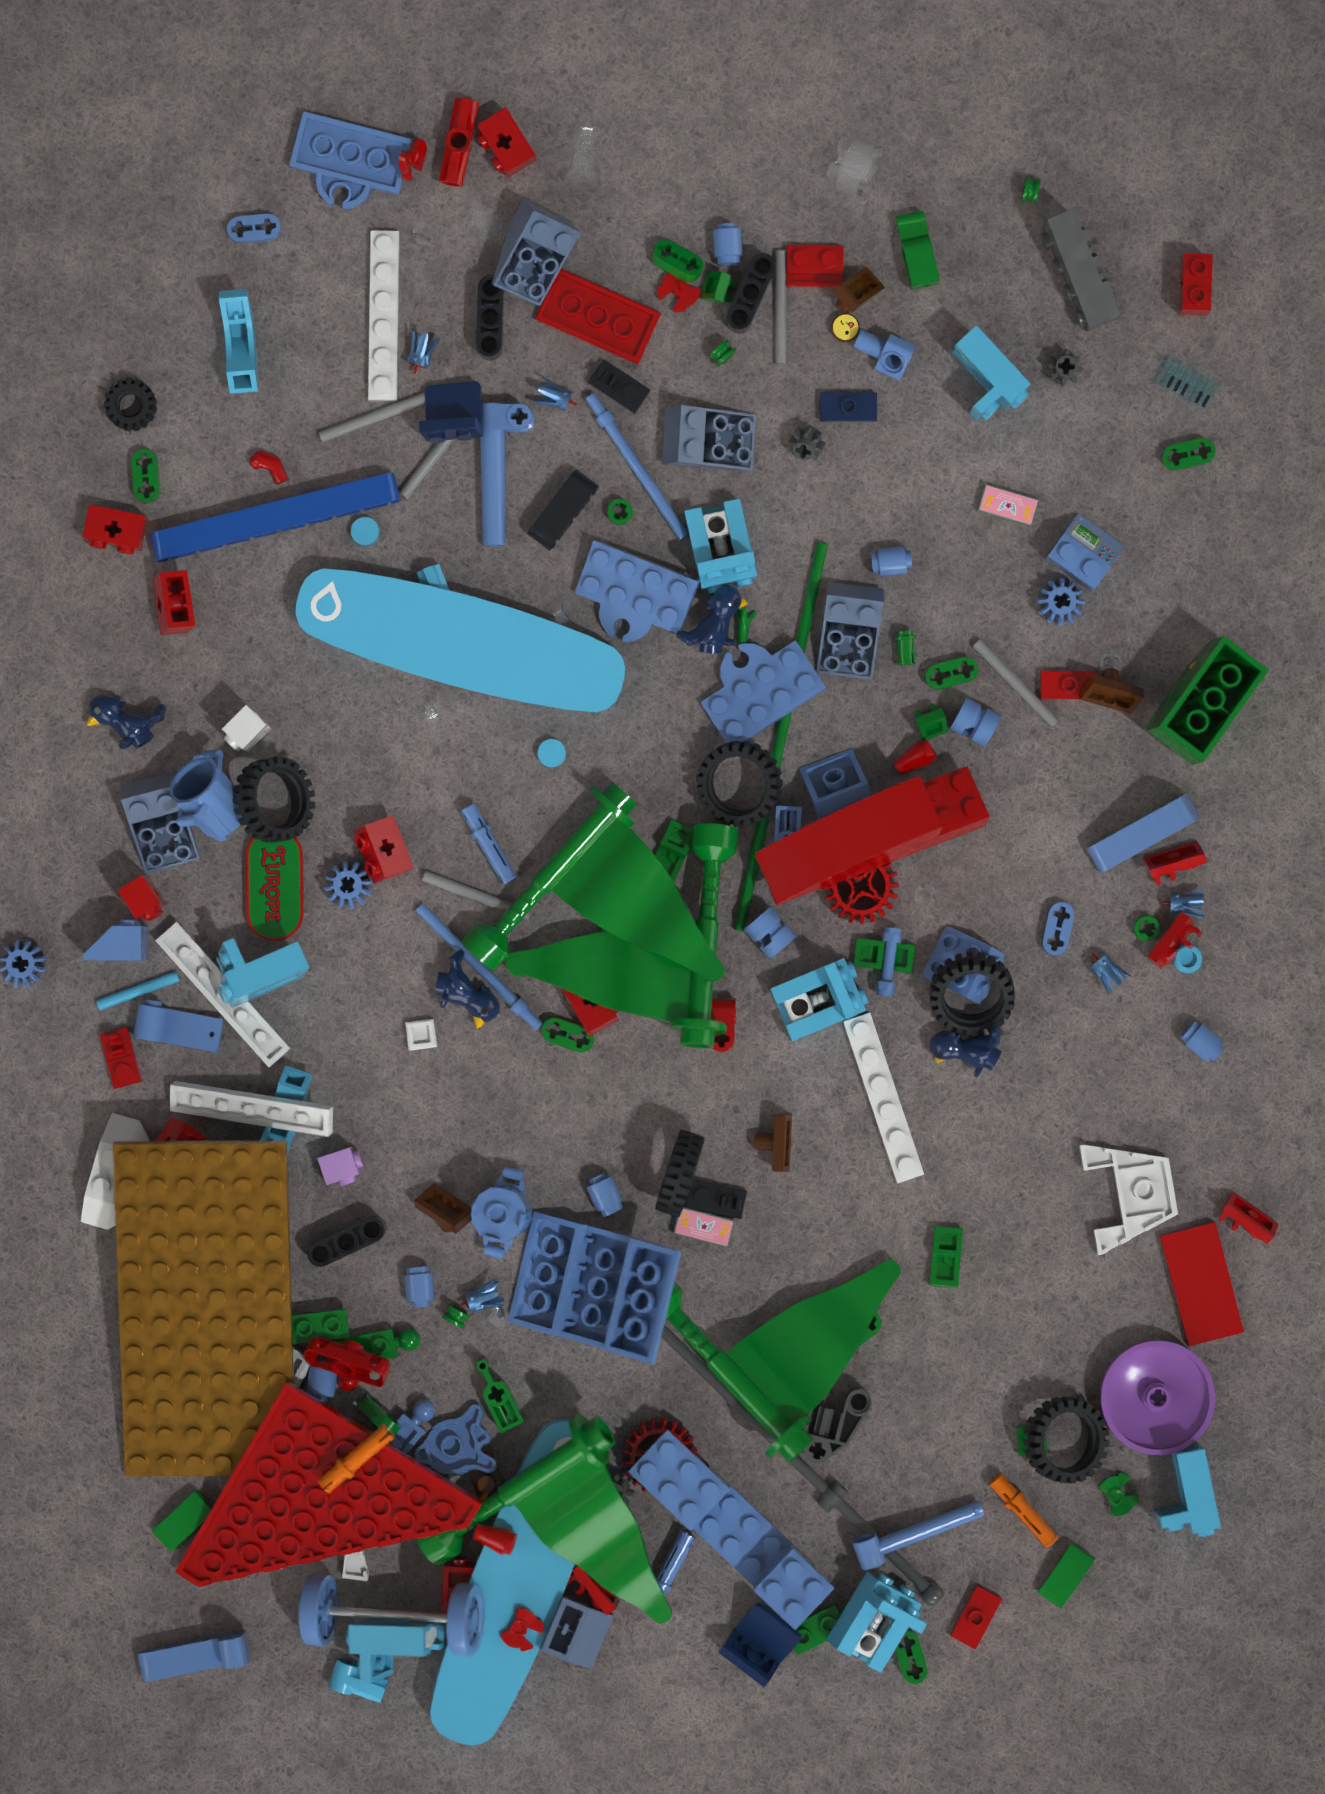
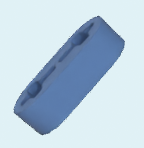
M256 214L234 217L227 225V232L232 241L244 244L275 240L279 237L282 227L276 216L272 214ZM266 220H270L272 225H276V228H273L269 235L266 234L265 230H256V227L265 226ZM238 223H242L245 228L252 227V231L243 232V237H238L237 233L232 232L233 229L237 228Z
M1065 902L1053 904L1047 914L1042 947L1050 955L1062 954L1067 949L1074 911ZM1060 907H1064V911L1069 914V917L1062 920L1061 928L1056 927L1058 919L1056 916H1053V912L1059 911ZM1055 930H1059L1058 939L1063 942L1062 947H1057L1056 951L1051 950V945L1047 944V940L1054 937Z

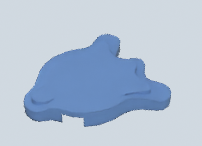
M472 1404L460 1417L438 1422L432 1427L433 1429L423 1444L415 1450V1459L445 1476L463 1475L472 1470H479L487 1474L495 1473L498 1468L497 1461L482 1452V1447L491 1441V1435L481 1426L484 1415L483 1408L478 1404Z

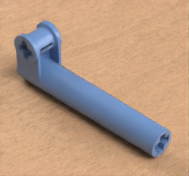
M482 403L483 437H480L482 544L484 547L505 546V432H526L533 427L535 423L534 414L524 404ZM522 411L527 416V419H523L522 424L519 425L514 417H518L519 412Z

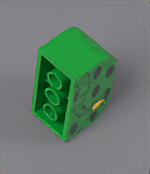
M1226 636L1213 639L1189 663L1149 720L1146 730L1191 765L1204 762L1269 669Z

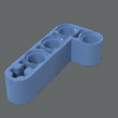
M1185 793L1093 844L1087 850L1099 872L1102 873L1185 828L1201 817L1189 795Z
M239 1630L234 1635L230 1632L210 1636L209 1640L200 1638L181 1642L182 1645L180 1646L171 1644L142 1650L137 1653L143 1682L222 1666L223 1669L237 1668L247 1665L251 1660L246 1630Z

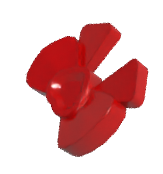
M416 138L412 147L407 151H402L400 154L399 169L402 173V179L412 181V165H414L415 170H422L427 152V145L424 140Z
M670 273L665 275L661 286L657 287L659 300H662L671 292H673L675 297H679L673 308L675 313L686 312L687 308L696 303L701 293L699 288L689 286L685 281Z
M518 1607L516 1619H514L509 1629L501 1633V1639L509 1647H520L522 1652L533 1649V1645L524 1635L527 1633V1628L543 1633L542 1619H536L535 1614L525 1607Z

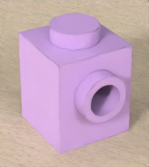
M352 1146L317 1158L326 1185L339 1182V1185L343 1186L355 1182V1176L361 1173L359 1168L364 1167L359 1151L354 1152Z

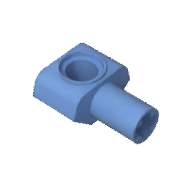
M861 329L854 348L879 359L875 370L900 381L916 345L892 334L885 341ZM892 354L897 355L900 359H895L892 357Z

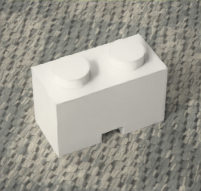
M247 705L222 728L227 734L224 740L238 752L241 749L249 752L271 729Z

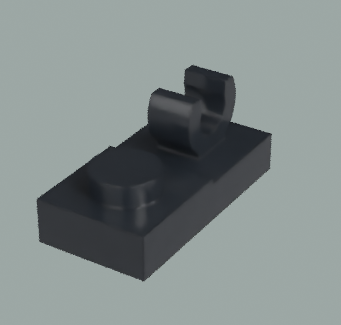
M604 359L588 381L589 385L633 414H636L651 391Z
M693 1179L686 1207L741 1219L747 1191Z

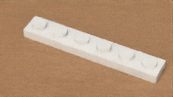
M371 230L369 401H397L399 231Z
M175 922L155 940L269 1068L291 1049L249 1001L232 1009L228 1002L223 1003L218 988L221 987L220 981L224 973L178 922Z
M871 1013L843 1021L896 1182L900 1183L924 1175Z
M174 1081L170 1084V1111L327 1137L333 1133V1106L179 1081Z

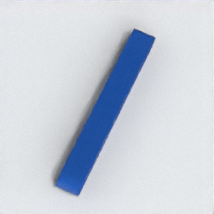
M386 473L155 531L150 534L156 562L168 561L169 557L176 559L196 554L195 551L197 550L200 553L223 547L224 543L228 546L248 541L252 536L256 539L278 533L277 530L280 529L284 532L303 527L305 523L311 525L333 519L332 516L339 518L359 513V509L367 511L387 506V502L395 504L400 502L401 498L395 474Z

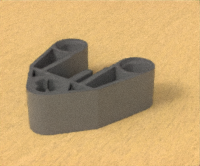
M854 1387L847 1392L843 1408L840 1410L834 1437H830L829 1434L835 1409L819 1405L813 1432L808 1431L809 1424L804 1428L814 1439L804 1450L805 1456L810 1462L818 1464L825 1462L849 1444L872 1405L870 1394L866 1389ZM857 1393L863 1394L866 1397V1403L861 1408H855L850 1403L852 1396ZM813 1410L808 1414V1416L810 1417V1419H811ZM816 1442H820L822 1449H824L823 1454L819 1452L820 1456H813V1451L809 1449L811 1445L815 1446Z

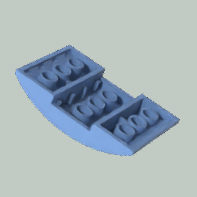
M534 1211L508 1322L553 1336L575 1340L602 1348L604 1351L655 1365L681 1251L609 1229Z

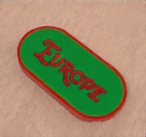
M252 838L246 850L247 921L253 932L265 940L282 941L288 939L296 933L303 922V849L296 838L281 842H261V840Z

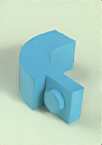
M248 290L219 291V303L226 343V374L230 394L258 392L255 328Z
M285 1066L275 1097L306 1102L313 1074ZM265 1127L260 1141H287L288 1155L296 1131Z

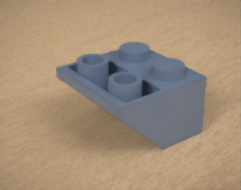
M563 1595L540 1650L566 1662L592 1669L614 1615L609 1614L607 1616L603 1611H599L595 1607Z

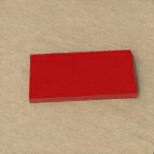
M560 269L538 310L535 320L639 365L661 316V312Z
M1216 1222L1159 1235L1187 1345L1193 1346L1244 1333Z

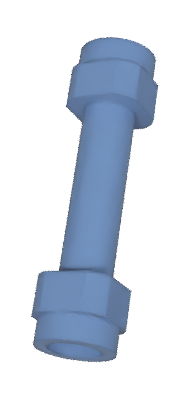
M885 927L882 941H886L881 981L877 980L876 995L893 997L896 983L892 982L897 943H901L902 929Z

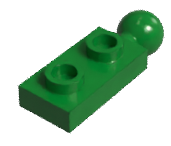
M347 1309L292 1315L293 1344L310 1342L316 1336L329 1340L349 1338Z
M394 1328L337 1339V1342L354 1341L360 1344L366 1352L389 1359L399 1356V1347L406 1351L415 1350L420 1345L421 1338L420 1334L412 1328L402 1330L399 1336H395Z
M849 1600L844 1604L843 1610L845 1609V1607H846V1605L848 1604ZM836 1603L808 1616L796 1629L802 1635V1639L794 1648L797 1656L827 1641V1637L843 1610L839 1611Z

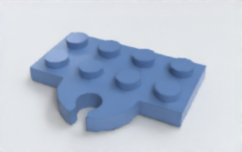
M303 111L289 167L315 174L318 192L321 198L331 207L335 203L333 199L335 189L339 187L346 188L349 195L342 203V209L350 210L366 201L372 189L400 196L404 179L401 178L402 173L399 169V156L402 151L409 150L414 141L410 138Z
M593 540L575 594L600 603V622L609 636L614 637L616 635V623L619 619L627 620L630 624V630L623 636L622 642H630L644 637L650 632L653 625L674 633L682 631L700 580L599 540Z
M796 640L774 655H771L765 648L756 644L738 645L739 650L746 653L749 657L748 664L743 668L736 667L733 662L734 656L728 651L720 665V677L724 687L703 700L701 704L726 743L738 740L742 742L744 740L748 741L827 688Z

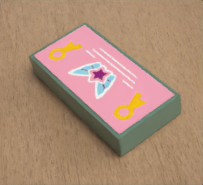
M985 483L977 512L1031 528L1040 499Z
M683 1207L680 1217H677L673 1234L728 1248L735 1220Z

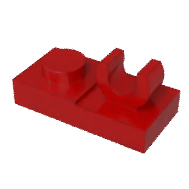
M1197 840L1143 857L1144 864L1157 886L1161 885V875L1168 874L1171 881H1175L1176 875L1174 871L1191 870L1198 865L1207 863L1205 853Z
M1181 912L1148 955L1150 961L1160 969L1165 964L1169 965L1177 955L1176 949L1180 942L1186 948L1192 949L1193 945L1187 941V936L1190 933H1195L1199 937L1202 936L1201 931L1196 926H1193L1194 922L1188 915Z
M128 1027L100 1034L113 1088L117 1089L143 1082Z
M1233 1191L1227 1197L1219 1217L1220 1222L1226 1217L1233 1218L1235 1220L1231 1227L1233 1231L1238 1229L1241 1224L1253 1238L1261 1240L1267 1245L1274 1238L1279 1225Z
M575 1565L567 1584L572 1580L578 1581L580 1587L574 1594L579 1596L587 1589L594 1607L599 1611L603 1610L608 1616L617 1608L620 1600L603 1588L584 1570Z

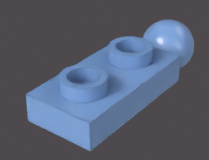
M422 1399L417 1401L413 1405V1415L411 1418L405 1413L400 1416L397 1422L402 1427L394 1435L395 1438L388 1443L406 1454L411 1450L426 1431L420 1426L421 1422L431 1420L435 1414L434 1405L429 1400Z

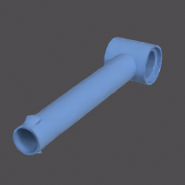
M976 1500L958 1509L950 1510L880 1538L877 1537L876 1533L861 1535L852 1541L862 1570L878 1567L885 1563V1554L983 1517L984 1512L980 1502Z

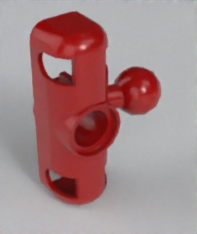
M316 1336L311 1339L305 1350L306 1363L335 1373L338 1376L337 1384L343 1391L350 1392L355 1390L359 1385V1381L375 1387H383L390 1371L391 1365L387 1358L366 1352L360 1344L354 1341L339 1343ZM318 1354L328 1357L325 1362H319L316 1358ZM371 1371L378 1373L380 1378L376 1380L371 1379Z

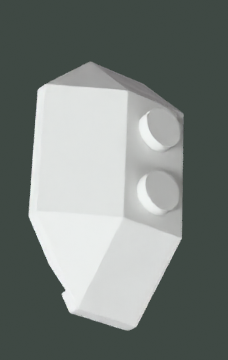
M116 1113L111 1114L100 1140L84 1195L80 1221L107 1230L116 1225L113 1143L115 1141H150L140 1120Z

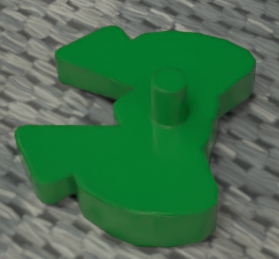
M1123 1473L1107 1477L1098 1485L1099 1490L1106 1494L1111 1504V1515L1113 1517L1126 1515L1138 1503V1493L1124 1496V1491L1120 1489L1131 1479L1130 1476Z

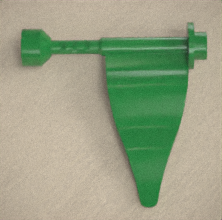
M613 782L602 793L595 786L589 789V792L601 803L532 878L530 886L494 925L475 924L460 941L479 961L494 972L509 956L507 935L545 894L553 891L583 917L633 945L677 962L712 982L719 981L725 973L723 964L712 951L697 927L677 886L649 847L631 829L635 823L627 815L636 807L637 803Z
M701 823L693 825L691 843L692 851L704 862L700 914L696 920V925L716 955L719 927L716 917L721 864L737 852L738 829L723 824ZM608 931L574 937L536 949L511 952L506 958V967L513 973L560 987L602 1007L670 1022L669 1028L680 1032L679 1045L700 1049L714 1048L715 1035L727 1033L726 1024L710 1020L714 982L677 962L633 945Z
M889 1259L841 1286L807 1298L756 1329L727 1353L724 1350L718 1349L681 1309L682 1288L675 1281L665 1321L668 1320L706 1360L707 1367L776 1440L767 1449L765 1455L771 1459L780 1453L790 1463L814 1440L804 1429L811 1422L808 1414L825 1398L840 1378L883 1299L901 1274V1268L896 1261Z
M580 1414L572 1417L569 1420V1428L573 1438L499 1486L494 1494L483 1500L484 1502L468 1528L442 1532L439 1535L421 1539L416 1538L424 1555L436 1566H442L461 1553L464 1533L504 1507L515 1505L538 1538L549 1549L580 1567L603 1588L638 1607L658 1624L666 1623L673 1614L651 1568L639 1524L606 1467V1464L610 1461L608 1449L615 1445V1438L607 1423L599 1416H595L590 1420Z

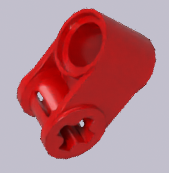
M712 998L710 1020L726 1024L727 1033L725 1036L730 1037V1042H725L722 1048L719 1047L718 1042H714L713 1049L723 1053L729 1051L735 1041L736 998Z

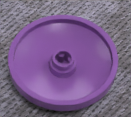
M1147 1340L1126 1348L1111 1362L1101 1383L1100 1405L1108 1427L1126 1446L1145 1454L1168 1455L1189 1447L1205 1432L1214 1413L1215 1388L1207 1367L1192 1351L1171 1341Z

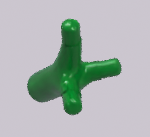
M743 607L735 612L738 626L737 644H748L749 625L757 615V612L753 610L747 616V608Z

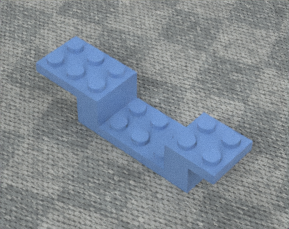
M668 1429L628 1470L690 1531L694 1529L751 1583L753 1591L794 1630L833 1591L834 1586L813 1567L812 1562L719 1473L710 1465L706 1466Z

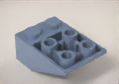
M523 199L509 225L492 284L540 306L581 232L570 220Z
M687 405L665 408L662 465L753 471L756 414Z
M828 582L817 673L873 679L884 604V589Z
M176 771L121 786V802L145 874L200 859L192 826L179 827L177 824L179 807L169 794L170 783L176 775Z

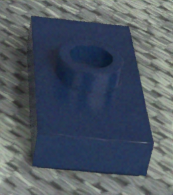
M820 392V422H877V393Z

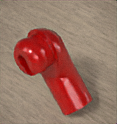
M257 451L251 456V467L256 470L261 468L269 470L276 485L289 480L278 456L265 451Z

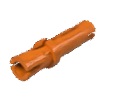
M382 1424L380 1428L346 1457H340L336 1460V1465L318 1479L322 1488L326 1486L325 1491L330 1494L346 1478L351 1479L361 1465L395 1438L390 1429L386 1431L388 1427Z
M1002 1472L989 1482L988 1485L1005 1502L1004 1506L1008 1510L1011 1509L1045 1548L1050 1547L1058 1539L1059 1535L1024 1498L1025 1494L1021 1490L1017 1491Z

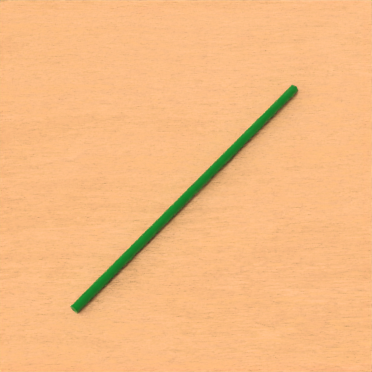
M817 542L796 638L804 653L828 544ZM792 712L778 721L771 758H775L778 762L776 764L777 768L781 766ZM765 782V786H764V791H763L762 798H763V796H764V794H765L766 782ZM770 813L756 823L734 930L745 932L744 929L746 928L759 867L755 853L763 849Z

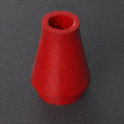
M918 739L893 762L899 773L904 775L907 772L933 764L932 761L937 758V755L927 739L922 741Z
M478 1524L473 1540L480 1542L501 1556L504 1554L510 1556L518 1534L512 1532L511 1528Z

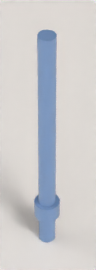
M595 393L588 396L585 400L597 416L595 420L601 429L605 428L679 541L689 535L614 423L616 419L610 410L606 411Z
M424 903L416 909V912L455 951L462 949L465 952L463 959L511 1006L510 1010L517 1017L521 1016L535 1031L543 1025V1022L528 1008L529 1004L522 997L519 999L488 967L467 950L460 942L461 940Z

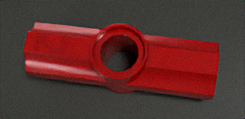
M455 98L449 132L446 135V147L439 183L453 187H463L469 154L472 149L479 102L467 98ZM461 136L467 140V143L462 148H455L451 145L452 140Z

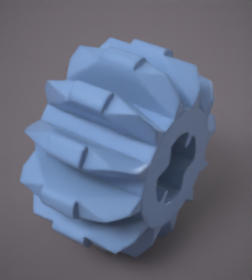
M1063 577L1059 578L1058 587L1053 580H1049L1047 584L1050 591L1043 587L1039 590L1047 598L1036 600L1037 604L1046 605L1045 608L1039 611V614L1044 615L1049 612L1050 616L1046 621L1049 624L1057 617V625L1062 626L1064 616L1067 622L1072 624L1074 617L1071 613L1076 616H1081L1083 613L1079 608L1075 607L1085 605V600L1076 599L1077 596L1083 593V590L1080 588L1073 592L1071 590L1075 585L1073 580L1070 581L1067 587H1064L1065 580ZM1063 595L1067 598L1065 602H1068V606H1062L1059 609L1055 606L1057 601H1054V597L1059 598Z
M347 861L342 863V872L339 867L334 865L332 869L337 876L334 877L327 874L325 877L329 881H334L333 885L325 886L324 890L335 891L328 899L332 902L340 897L338 902L339 908H343L346 899H348L349 909H354L355 898L358 903L363 905L365 901L360 894L363 893L368 896L372 894L370 890L363 888L364 885L373 884L372 879L362 880L367 875V872L363 869L357 874L360 865L357 862L353 864L351 871H349ZM345 878L348 880L353 878L355 880L353 884L354 891L351 893L349 890H346V892L342 890Z
M19 940L14 941L15 951L10 946H5L4 950L9 956L0 955V961L6 962V966H0V972H9L4 976L3 980L8 982L14 977L13 987H19L21 981H23L26 988L31 987L30 977L33 981L40 982L41 978L36 974V971L45 973L47 970L45 967L38 966V962L47 960L46 956L36 957L41 951V947L36 946L31 950L32 942L26 940L23 948ZM19 957L23 960H28L29 965L24 966L26 968L24 972L22 968L16 967V962H20Z

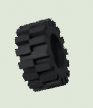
M126 378L124 381L118 380L116 385L112 384L109 387L111 390L105 394V413L116 427L129 432L130 430L139 431L140 428H146L148 423L153 421V416L157 412V400L152 390L138 379ZM129 394L136 395L141 400L140 411L132 416L123 414L120 409L122 398Z

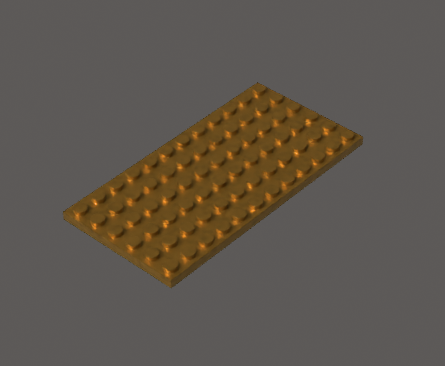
M115 1141L113 1143L125 1476H231L285 1383L289 1381L294 1384L287 1141Z

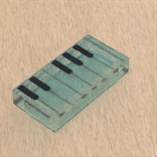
M1172 358L1168 359L1155 383L1203 410H1206L1220 385Z

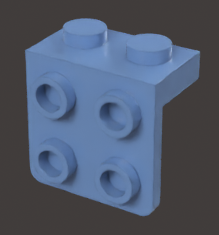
M946 927L923 970V976L932 981V976L934 973L937 974L939 965L945 966V960L948 958L954 961L955 955L959 953L964 958L966 957V952H973L974 957H977L978 952H982L985 954V958H988L989 955L994 956L996 963L999 960L1003 963L1005 954L952 927ZM968 974L953 980L946 988L981 1005L983 999L990 992V985L993 980L988 976L980 974Z

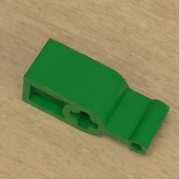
M924 210L896 216L911 291L938 285L940 279Z
M487 1358L479 1359L477 1361V1368L483 1372L488 1383L484 1389V1399L500 1433H503L523 1423L525 1419L508 1384L501 1379H494L489 1369V1360ZM493 1386L504 1390L501 1400H498L496 1396L491 1398L489 1395L492 1393Z

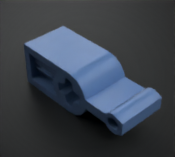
M775 807L774 843L801 829L802 807ZM787 812H789V829L786 831Z

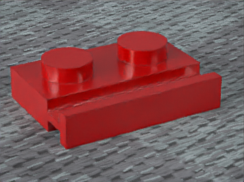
M787 245L786 287L837 288L843 283L844 246Z

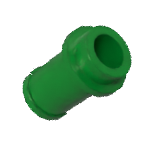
M913 630L896 631L894 640H897L898 666L916 664L914 639H916V636H913Z

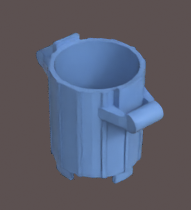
M222 750L202 751L201 754L193 755L192 758L194 760L188 762L177 771L170 783L169 794L179 807L177 818L179 827L198 826L207 837H212L216 841L228 840L226 835H230L241 826L238 820L242 815H235L234 811L239 805L238 803H233V797L238 796V793L233 792V782L222 771Z
M505 1166L494 1187H490L479 1194L471 1207V1222L478 1234L483 1236L484 1255L504 1259L505 1252L510 1248L515 1237L524 1233L530 1225L533 1211L532 1203L525 1194L524 1170ZM504 1178L520 1181V1183L515 1184L504 1181ZM490 1240L491 1242L503 1243L505 1246L503 1248L488 1243Z

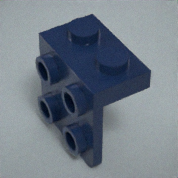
M479 382L436 384L426 387V421H419V429L427 442L441 443L445 440L453 439L466 441L483 437L482 387Z
M756 1603L732 1630L718 1653L762 1687H765L780 1663L800 1642L802 1635L766 1606Z

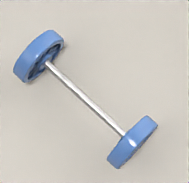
M312 1573L306 1579L301 1593L299 1629L301 1638L306 1645L324 1647L329 1644L334 1635L338 1616L447 1623V1641L451 1653L454 1656L472 1657L478 1651L483 1635L485 1617L484 1597L478 1584L459 1583L451 1594L447 1614L339 1607L338 1588L333 1576L330 1574Z

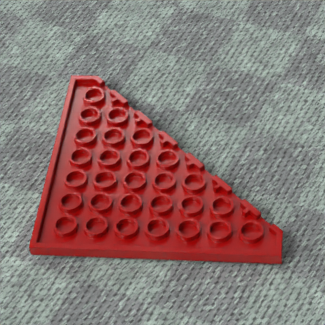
M287 1381L175 1573L194 1585L202 1587L214 1582L248 1577L255 1573H266L284 1569L287 1566L301 1563L307 1564L337 1555H348L378 1546L380 1548L410 1539H421L451 1530H462L468 1528L484 1501L390 1443H387L361 1465L351 1479L346 1478L330 1494L325 1491L327 1487L322 1488L318 1479L336 1465V1460L340 1457H346L373 1433Z

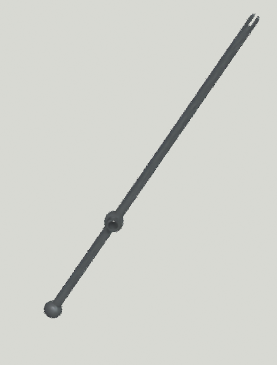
M664 1325L661 1338L772 1445L776 1440L716 1375ZM799 1456L790 1462L820 1492L821 1496L816 1502L827 1513L835 1508L863 1535L876 1533L878 1538L881 1537L844 1501L843 1497L848 1491L841 1483L836 1480L831 1486L828 1485ZM897 1551L884 1555L922 1592L921 1597L924 1603L934 1606L944 1596L942 1588L934 1583L929 1584Z

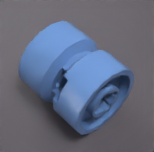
M966 697L950 730L961 736L970 735L971 741L985 748L1002 715L989 708L982 710L981 704Z
M771 906L744 929L754 942L759 941L761 943L760 949L769 959H772L797 937L787 924L782 925L780 923L781 917Z

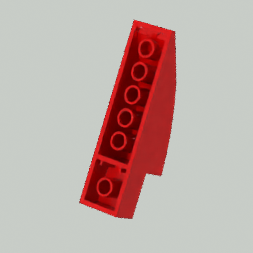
M966 766L923 782L921 777L917 776L871 795L756 852L755 857L776 906L983 828L986 826L990 816L969 768Z

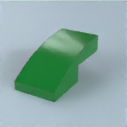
M671 820L655 856L673 882H675L691 847L693 829Z
M857 938L853 966L882 970L886 941ZM897 943L894 963L895 972L913 974L916 945Z
M934 1226L929 1286L959 1287L963 1228Z
M196 1489L152 1532L172 1552L206 1520L213 1506Z
M1071 1542L1059 1557L1055 1567L1041 1584L1037 1593L1059 1608H1062L1091 1567L1095 1557Z

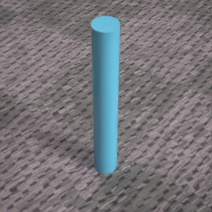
M177 971L98 999L96 1003L101 1011L180 982Z

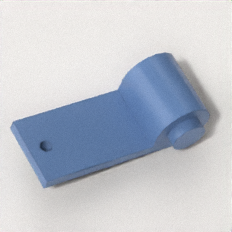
M145 999V1004L139 1003L133 1037L218 1053L224 1019L163 1008L161 1001Z

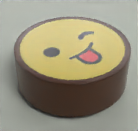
M849 313L838 315L833 320L831 326L833 337L842 343H848L856 339L860 330L859 321Z

